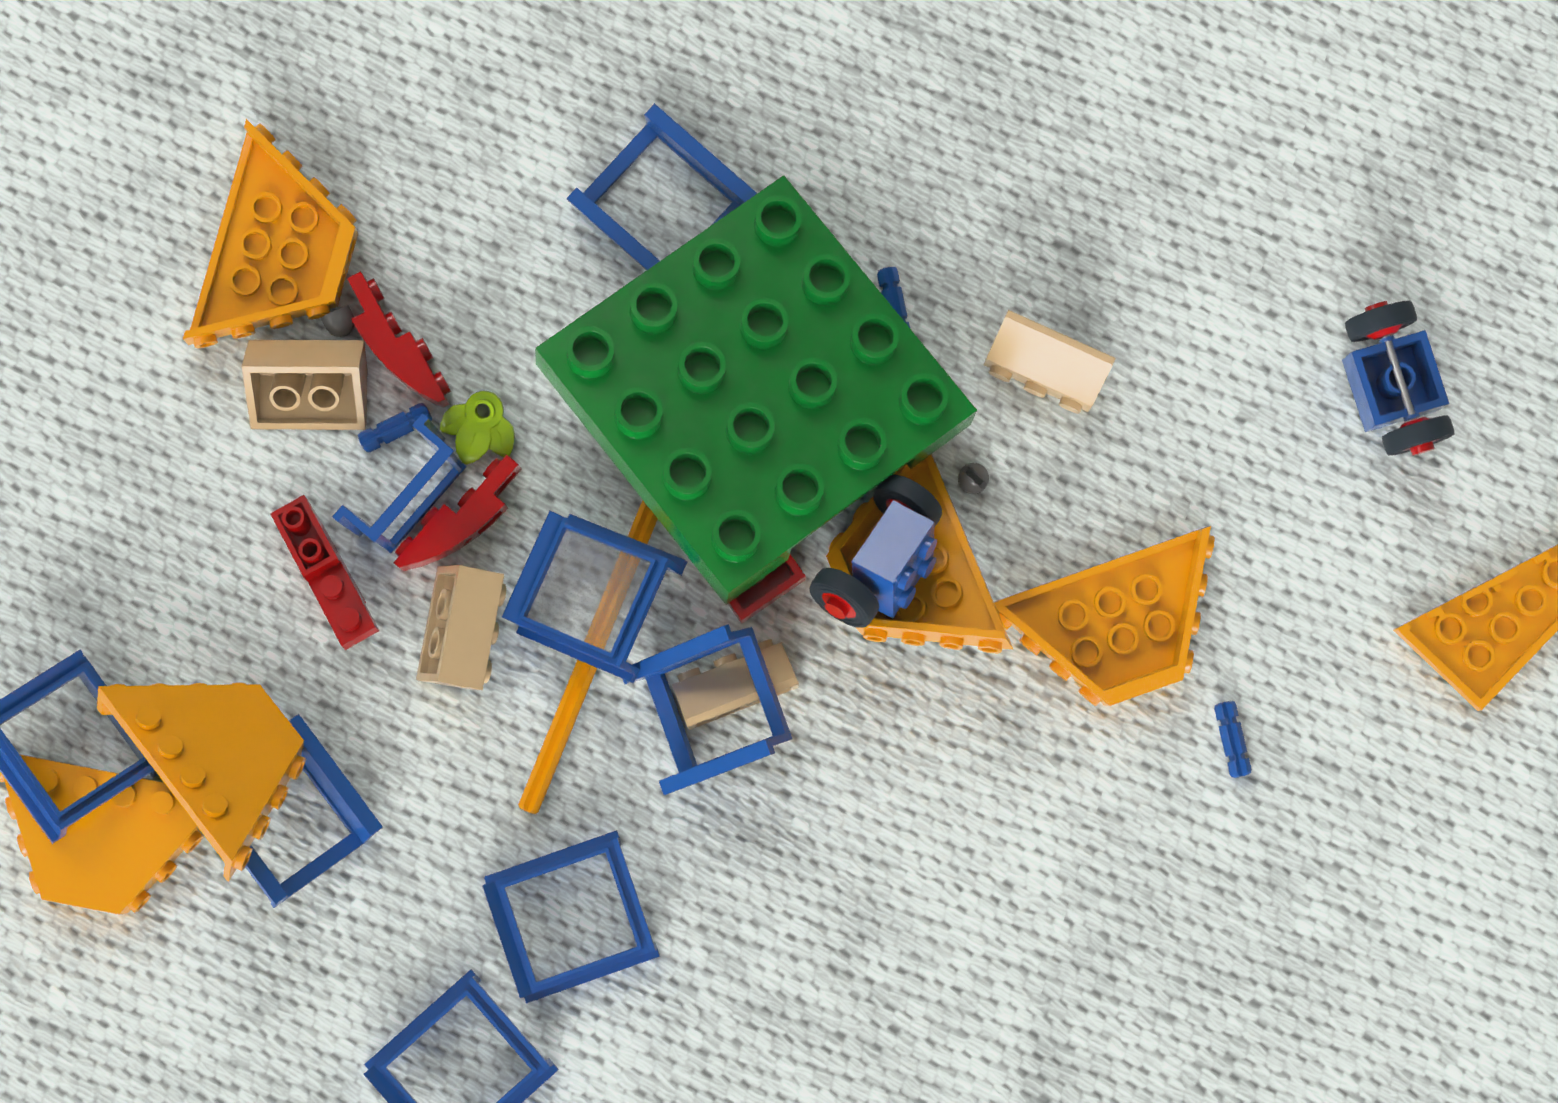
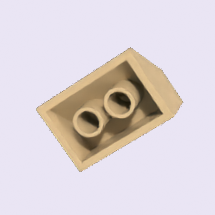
M1008 310L983 365L990 368L988 373L993 377L1005 382H1009L1011 378L1025 384L1023 389L1041 398H1044L1046 394L1060 399L1059 405L1062 408L1079 414L1081 409L1088 412L1093 406L1116 358Z
M248 340L241 367L251 429L366 430L368 369L364 340Z
M462 565L437 566L416 680L465 689L483 690V685L489 681L492 671V663L488 660L491 645L496 643L499 634V623L496 622L498 606L501 607L506 597V585L503 584L504 574Z
M769 639L758 643L777 696L798 688V680L782 642L773 645L772 640ZM733 653L713 661L716 667L714 669L701 673L699 667L677 675L679 682L672 684L689 730L760 703L745 657L737 659L736 654Z

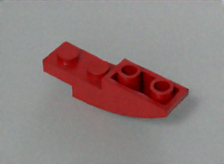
M361 271L347 278L364 310V313L351 320L376 357L397 379L424 399L442 408L450 405L445 395L450 393L451 390L441 371L433 374L427 362L433 359V356L424 339L421 338L416 341L410 331L397 338L396 335L401 333L402 330L392 312L387 314L383 312L379 301L385 298L374 278L367 281Z
M508 455L502 460L498 458L493 460L484 471L483 476L486 479L477 490L471 487L457 503L460 507L457 513L445 504L440 509L433 507L422 519L420 524L423 526V529L414 539L411 536L407 537L397 548L395 554L398 558L393 563L403 571L422 567L445 558L479 537L508 509L498 496L522 470L519 464Z
M302 495L270 513L303 578L309 583L340 645L347 650L379 632L366 606L364 597L306 496Z

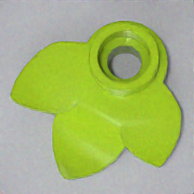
M478 391L471 395L465 404H457L450 407L442 417L440 431L449 435H456V452L465 465L479 460L488 449L501 457H505L506 455L510 456L514 447V427L503 417V403L493 392ZM479 404H486L490 408V415L488 417H481L478 414L477 407Z

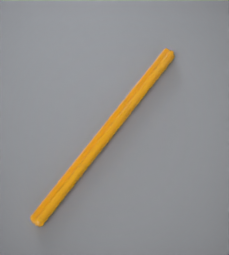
M643 500L628 537L648 544L658 518ZM621 552L586 637V643L605 650L641 559ZM577 660L519 801L520 809L531 814L539 812L597 670L596 667Z

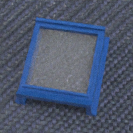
M549 511L502 618L519 626L516 631L517 634L634 684L640 669L627 663L626 660L666 571L668 570L682 576L688 561L575 515L569 514L568 518Z

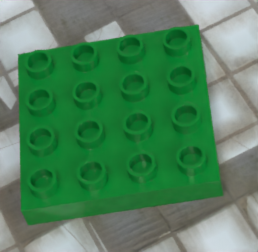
M784 175L535 348V361L538 368L725 605L787 561L794 546L907 464L912 469L969 427L977 412L974 405Z

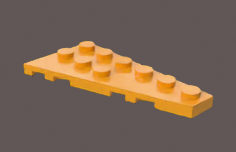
M1558 544L1393 629V631L1477 711L1483 710L1558 631Z

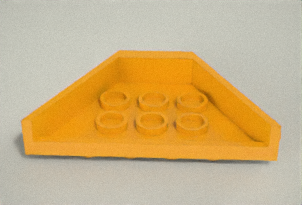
M247 119L244 125L247 132L193 321L190 330H186L183 336V340L188 345L194 344L195 348L215 345L218 343L217 338L232 334L233 339L244 338L255 334V328L270 325L271 329H279L292 325V319L307 315L309 320L322 318L330 313V309L336 308L339 305L358 237V232L353 225L357 219L342 204L336 208L326 198L330 194L329 191L315 177L308 181L299 172L303 167L302 164L288 150L281 154L272 145L276 139L261 123L254 127Z
M929 455L912 469L907 464L894 474L907 477L923 486L937 499L942 508V516L934 528V538L937 539V544L933 551V557L936 558V563L930 575L926 579L921 577L915 585V596L906 609L901 607L893 619L878 611L868 626L864 628L856 627V629L863 635L864 639L874 642H885L887 637L901 638V642L914 646H923L925 641L940 642L939 645L941 647L955 650L963 649V645L978 646L980 651L987 653H1001L1002 648L1013 649L933 455ZM873 497L868 503L865 502L858 507L854 513L851 525L844 533H839L832 540L829 552L826 555L830 568L841 570L852 576L853 558L884 515L876 506Z
M1211 526L995 601V606L1005 630H1008L1010 626L1023 635L1019 642L1036 656L1040 651L1052 660L1049 668L1065 681L1072 677L1082 686L1078 692L1094 706H1097L1099 702L1103 705L1111 706L1182 681L1184 673H1190L1193 664L1194 651L1189 650L1191 634L1196 635L1200 625L1201 613L1196 612L1198 596L1203 597L1207 587L1208 576L1203 573L1205 558H1211L1215 538L1209 535Z
M238 682L230 685H207L204 683L166 685L156 683L150 686H126L124 684L98 686L97 710L101 715H113L223 859L225 862L223 876L229 882L236 869L242 871L247 865L253 850L250 848L255 838L261 840L266 833L271 820L268 815L272 808L279 810L288 793L289 788L286 785L290 778L297 780L306 762V758L301 756L304 744L303 738L260 684Z
M19 754L60 812L119 774ZM0 772V782H5L9 794L5 798L8 813L13 820H17L21 834L17 835L20 851L24 857L28 856L33 870L29 872V880L32 889L36 894L40 893L42 900L119 915L127 914L131 910L136 913L150 899L151 895L147 891L157 880L163 883L176 870L178 865L174 861L183 851L190 853L204 837L200 833L201 830L164 782L142 778L67 828L66 835L52 844Z

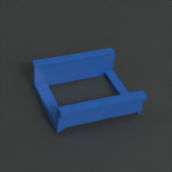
M655 103L644 114L646 120L644 128L584 192L576 187L566 198L569 203L645 270H648L660 260L597 206L596 202L656 138H659L731 202L714 223L757 194Z
M423 413L412 426L437 452L377 521L370 526L344 505L332 516L337 522L357 536L361 537L364 533L390 554L467 467L454 454V450L444 442L446 438ZM447 460L453 466L450 472L390 540L383 536V532Z
M729 624L632 664L640 669L635 682L646 679L679 772L659 780L663 795L673 793L775 754L773 746L792 740L752 627L731 632ZM740 643L773 736L697 765L665 674ZM623 679L624 685L631 683Z
M80 649L1 698L0 725L78 676L96 701L98 686L107 685ZM113 715L107 716L139 761L61 812L0 728V772L52 844L66 835L67 828L143 777L148 774L152 778L158 775Z
M299 714L289 720V722L304 740L301 756L306 758L303 771L350 832V835L281 884L252 845H250V848L253 850L245 868L271 901L270 904L273 908L358 849L383 828Z
M617 830L484 877L486 884L482 885L519 997H524L526 1004L660 957L656 943L652 940L628 870ZM606 853L637 947L537 982L505 888Z
M470 969L364 1065L368 1070L363 1075L388 1103H417L387 1066L465 996H468L532 1070L496 1103L524 1102L559 1069L550 1058L547 1060L543 1058L479 984L481 979Z

